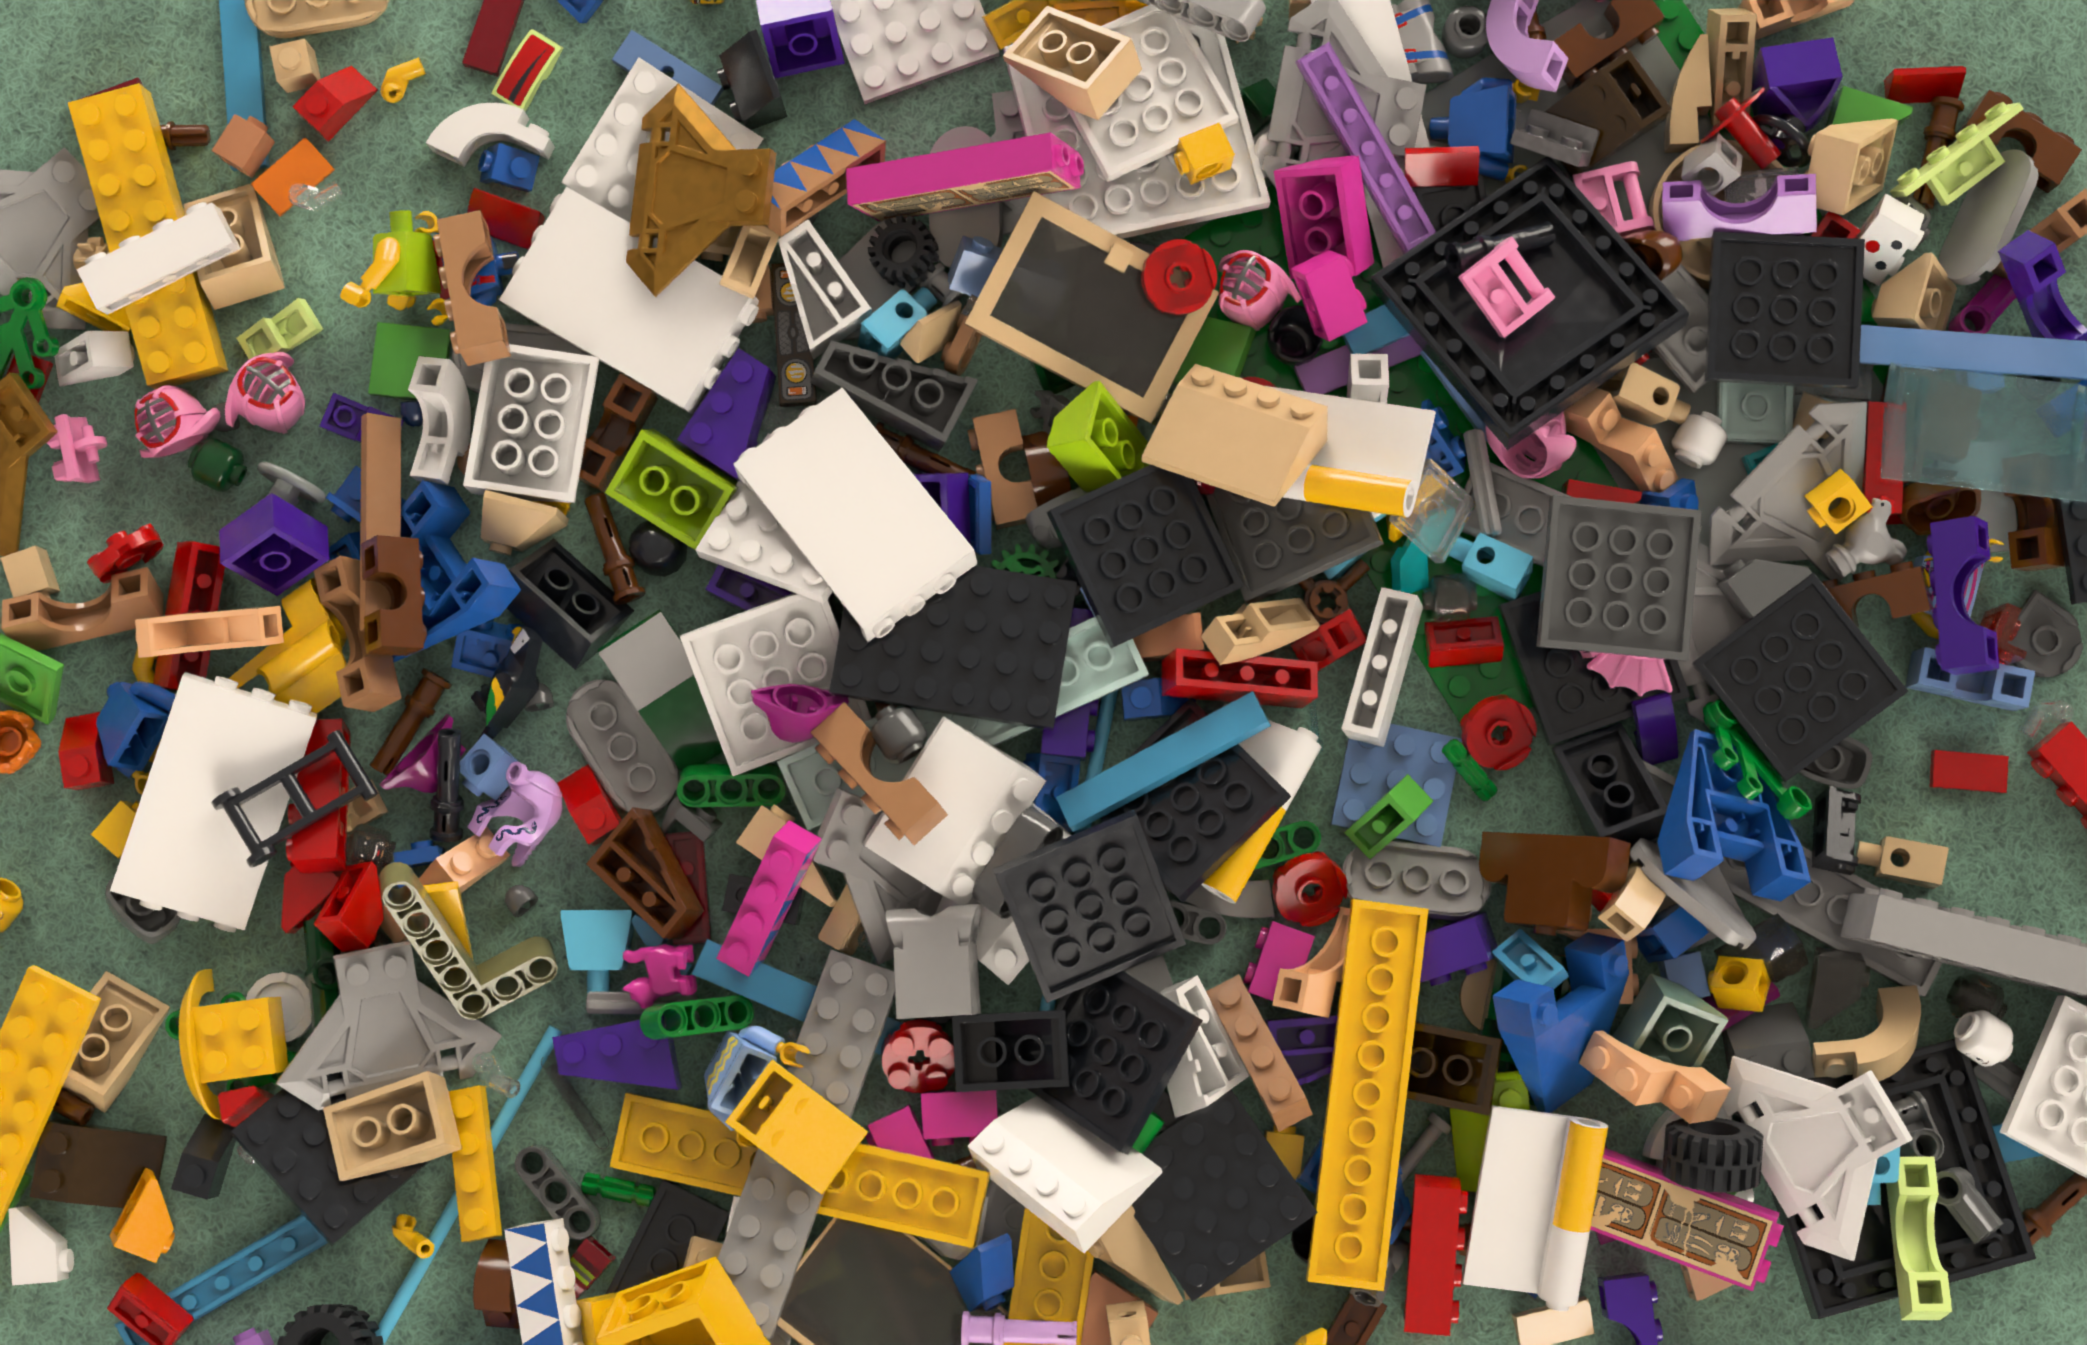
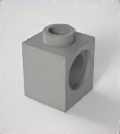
M1717 132L1684 157L1681 178L1683 181L1701 180L1706 190L1714 196L1741 176L1743 156ZM1711 167L1715 170H1706L1704 168Z

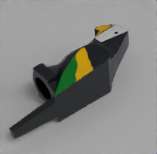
M517 626L511 631L514 634V638L507 656L497 666L489 684L484 683L481 686V691H475L471 696L480 712L486 714V727L480 737L486 734L491 739H494L503 728H508L539 690L536 668L543 640L534 629Z

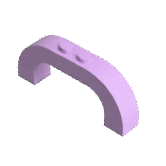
M1491 0L1486 17V33L1489 45L1495 56L1523 84L1535 89L1556 92L1569 58L1554 41L1529 38L1528 25H1530L1539 0Z

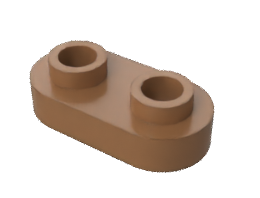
M974 305L970 309L965 308L960 314L957 322V329L959 330L953 342H947L941 355L944 369L957 376H961L965 372L982 337V334L976 332V329L965 324Z

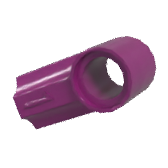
M1996 274L1991 276L1965 307L1951 319L1948 331L1987 333L1996 319L2016 298L2010 281ZM1964 318L1974 323L1975 331H1971L1965 326Z

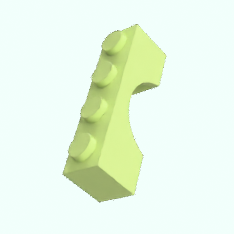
M1900 1157L1899 1179L1896 1183H1886L1901 1320H1941L1952 1312L1948 1272L1943 1269L1940 1263L1935 1242L1934 1217L1939 1195L1935 1158Z

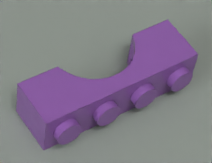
M1816 174L1777 176L1771 188L1764 195L1745 203H1729L1717 199L1706 190L1701 180L1663 182V231L1672 234L1678 241L1712 238L1713 232L1791 235L1817 232Z

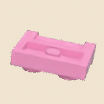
M1624 162L1573 175L1575 186L1621 237L1634 232L1655 230L1653 219L1647 214L1637 178L1640 176L1637 162ZM1615 181L1624 183L1633 216L1631 220H1623L1613 183Z
M1512 236L1500 242L1494 250L1458 277L1502 338L1508 336L1555 298L1548 287L1544 289L1518 252L1517 248L1519 245ZM1504 258L1532 296L1529 302L1526 303L1499 266L1498 263Z

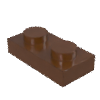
M1349 1293L1327 1330L1326 1345H1366L1388 1306L1383 1302L1379 1307L1365 1306L1357 1302L1353 1295Z

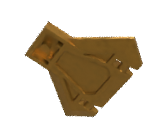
M679 83L642 118L641 130L651 131L650 142L639 144L629 236L639 237L638 248L627 250L626 263L655 297L728 227L769 225L776 153L772 149L737 150ZM666 132H670L669 141H665ZM654 238H658L657 248H653Z
M9 373L0 381V556H7L19 551L29 457L58 433L18 373Z

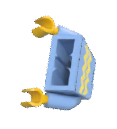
M761 1026L747 1027L740 1030L739 1033L731 1030L727 1031L704 1074L708 1095V1109L729 1130L734 1131L725 1121L770 1061L774 1060L776 1062L777 1057L775 1055L780 1054V1059L784 1064L803 1068V1065L796 1062L795 1056L798 1051L809 1054V1049L806 1046L793 1042L785 1043L784 1038ZM736 1131V1140L740 1146L757 1147Z

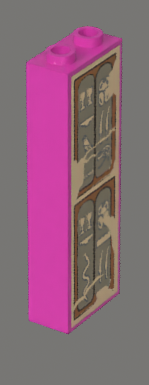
M1049 132L846 168L847 202L851 207L877 221L896 218V216L900 215L907 218L908 216L913 217L1031 197L1033 191L1043 195L1081 188L1080 176L1084 173V164L1078 151Z
M1604 1148L1590 1230L1750 1291L1754 1290L1756 1281L1765 1282L1771 1265V1261L1764 1259L1768 1246L1777 1247L1784 1227L1777 1223L1779 1212L1728 1193L1708 1192L1684 1187L1666 1178L1661 1168Z

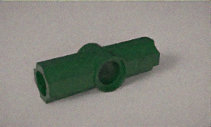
M316 919L303 922L307 962L304 981L309 989L312 1032L339 996L333 956L341 954V950L314 925ZM319 967H325L330 970L333 976L331 985L320 981L318 978Z

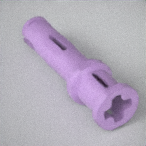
M963 1311L961 1345H968L969 1343H989L992 1345H1004V1343L1076 1345L1077 1321L1005 1319V1315H1001V1313H995L994 1316L970 1315L969 1311Z

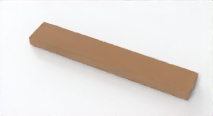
M366 413L361 416L360 631H364L365 616L379 609H390L391 597L385 586L379 582L362 580L361 544L376 535L401 537V418Z

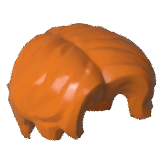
M0 711V774H13L29 763L30 759H33L35 753L41 747L40 738L32 730L35 723L24 712Z

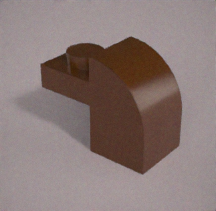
M1045 431L1022 436L1024 453L1037 507L1071 491L1068 472L1047 448L1049 434Z
M488 1239L475 1272L473 1286L474 1309L483 1311L486 1326L520 1329L506 1240Z

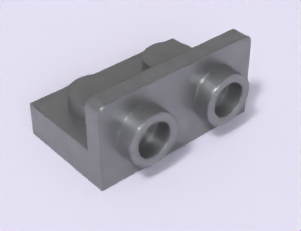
M1531 109L1524 129H1514L1510 144L1577 167L1589 166L1600 132L1597 129L1550 113Z

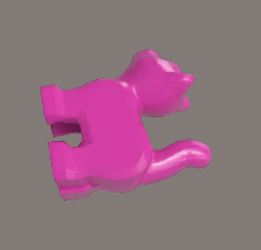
M663 944L642 947L636 951L625 950L622 957L626 962L638 963L645 961L649 977L636 978L623 987V991L629 992L630 998L637 1002L641 1008L647 1009L653 1006L659 997H668L678 993L682 996L693 995L697 991L696 976L681 975L680 969L686 970L687 962L694 961L692 945L674 947Z

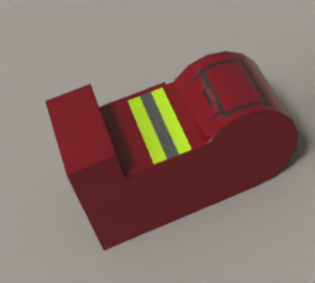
M592 1235L582 1242L570 1258V1265L575 1273L574 1290L576 1300L585 1290H588L616 1259Z

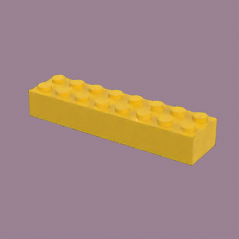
M138 83L68 102L110 253L119 249V243L129 237L139 236L141 238L153 232L152 227L167 219L175 221L185 216L153 98L146 88ZM197 271L125 306L147 386L153 389H159L164 385L177 386L228 371L210 301L199 282Z

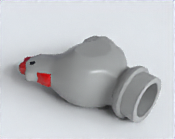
M1886 495L1873 498L1872 508L1846 526L1844 544H1834L1832 549L1825 553L1828 563L1841 578L1849 573L1854 574L1856 565L1860 562L1869 565H1877L1882 562L1895 565L1904 560L1907 552L1906 547L1898 539L1891 538L1886 527L1889 515L1895 512L1894 499L1888 498Z

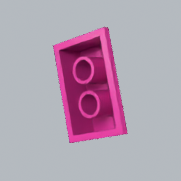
M1359 155L1322 158L1273 171L1290 279H1294L1291 268L1327 250H1332L1346 256L1353 266L1354 276H1357L1374 264Z

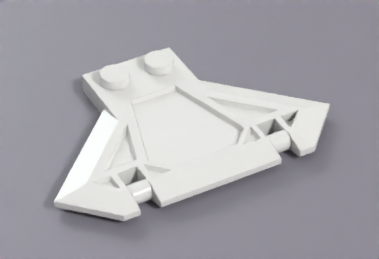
M1732 1056L1726 1083L1731 1089L1722 1106L1728 1116L1738 1111L1746 1125L1755 1128L1763 1134L1761 1173L1787 1217L1789 1218L1798 1213L1805 1224V1228L1797 1231L1798 1236L1805 1245L1854 1261L1877 1159L1908 1143L1913 1138L1872 1070L1836 1089ZM1755 1101L1764 1114L1760 1118L1752 1106V1103ZM1812 1205H1818L1824 1218H1818Z

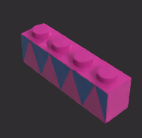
M790 820L773 836L716 959L748 977L760 966L774 942L822 838Z

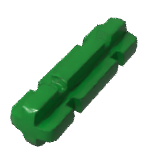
M1452 739L1443 746L1442 753L1451 761L1453 767L1466 783L1471 786L1478 798L1485 802L1496 795L1497 787L1491 779L1489 780L1487 774L1475 759L1468 754L1467 749L1457 739Z
M590 1172L585 1173L581 1184V1190L584 1194L597 1196L599 1193L603 1198L627 1203L636 1201L637 1205L646 1207L650 1206L656 1194V1189L652 1185L641 1183L640 1186H636L633 1181L609 1176L603 1179L599 1174Z

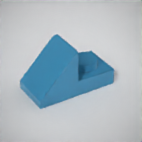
M1521 928L1492 951L1494 957L1514 981L1518 979L1555 989L1569 977L1565 968Z

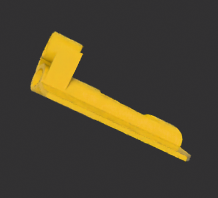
M311 578L282 598V607L292 625L290 629L283 633L284 643L267 646L228 679L238 682L237 688H240L260 674L266 679L269 692L275 694L274 700L289 704L290 699L301 701L312 706L311 712L319 713L341 697L336 672L347 665L342 653L347 635L337 617L320 603L316 580Z

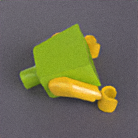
M400 210L389 212L391 232L379 233L373 236V263L362 275L361 279L363 282L360 286L349 282L343 287L340 294L342 300L358 308L366 307L371 300V293L369 291L373 288V294L389 295L387 304L401 311L406 307H412L416 302V296L441 293L432 237L429 233L413 232L412 211Z

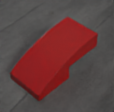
M1348 609L1319 626L1316 631L1295 641L1290 646L1299 660L1318 662V671L1365 644L1367 636L1352 610Z

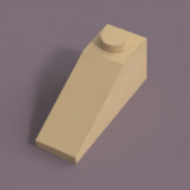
M1745 8L1708 9L1706 34H1708L1712 97L1710 115L1711 125L1713 126L1719 122L1714 113L1727 101L1735 97L1741 103L1751 95L1757 14ZM1749 105L1745 110H1746V111L1748 112V114L1750 115V105Z
M1131 1205L1088 1251L1092 1256L1099 1258L1158 1298L1179 1305L1184 1300L1156 1248L1134 1218L1135 1210Z

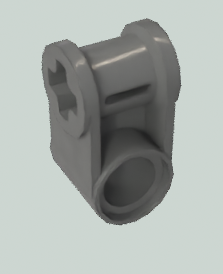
M1913 1090L1908 1092L1905 1098L1891 1102L1913 1138L1908 1143L1900 1146V1157H1934L1935 1161L1940 1159L1944 1153V1142L1933 1121L1924 1096L1920 1092ZM1916 1141L1923 1147V1155L1917 1150Z

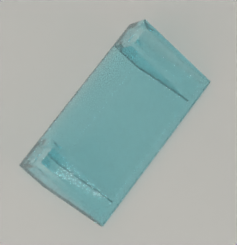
M1890 362L1884 397L1881 478L2087 502V385Z

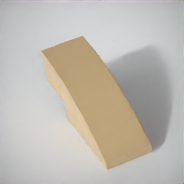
M1700 34L1683 63L1674 84L1669 101L1672 110L1666 117L1664 153L1686 152L1699 144L1698 116L1707 115L1712 107L1708 34Z
M765 225L741 226L719 284L754 299L779 235Z
M1301 598L1250 603L1242 614L1215 617L1201 638L1218 663L1223 665L1253 658L1278 649L1316 631L1320 624Z

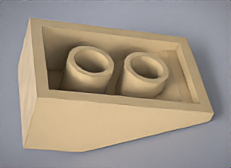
M1049 6L1044 8L1003 55L1005 62L1069 109L1096 120L1102 117L1142 70L1132 38Z
M1890 118L1829 125L1813 135L1808 147V156H1811L1809 170H1806L1804 174H1816V208L1845 215L1883 190L1898 120Z
M251 184L183 204L185 215H187L186 210L202 202L207 204L213 203L220 208L241 248L197 270L199 282L214 310L285 289L281 268L257 192Z
M773 804L770 810L761 805L736 843L762 860L773 836L789 820L794 822L796 818ZM811 861L800 887L829 907L834 908L837 898L818 863Z
M107 971L90 991L91 994L101 998V1001L62 1087L65 1091L94 1105L95 1108L104 1113L128 1083L170 1010V1006Z
M430 1071L323 1108L340 1181L427 1162L462 1149L446 1080L444 1077Z

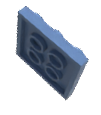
M1390 724L1384 747L1348 738L1331 825L1349 828L1408 774L1433 802L1396 839L1441 847L1456 769L1451 761L1442 753V748L1452 739H1457L1462 743V738Z

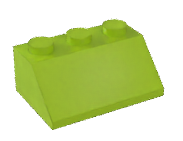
M1100 380L1092 382L1054 417L1047 440V448L1082 490L1089 493L1149 466V464L1142 462V454L1148 441Z
M651 428L639 432L605 493L695 550L715 517L719 516L739 487L736 486L738 481L659 431Z
M1518 1070L1497 1073L1492 1100L1493 1106L1530 1110L1528 1089ZM1449 1107L1456 1177L1461 1180L1462 1191L1477 1192L1490 1115Z

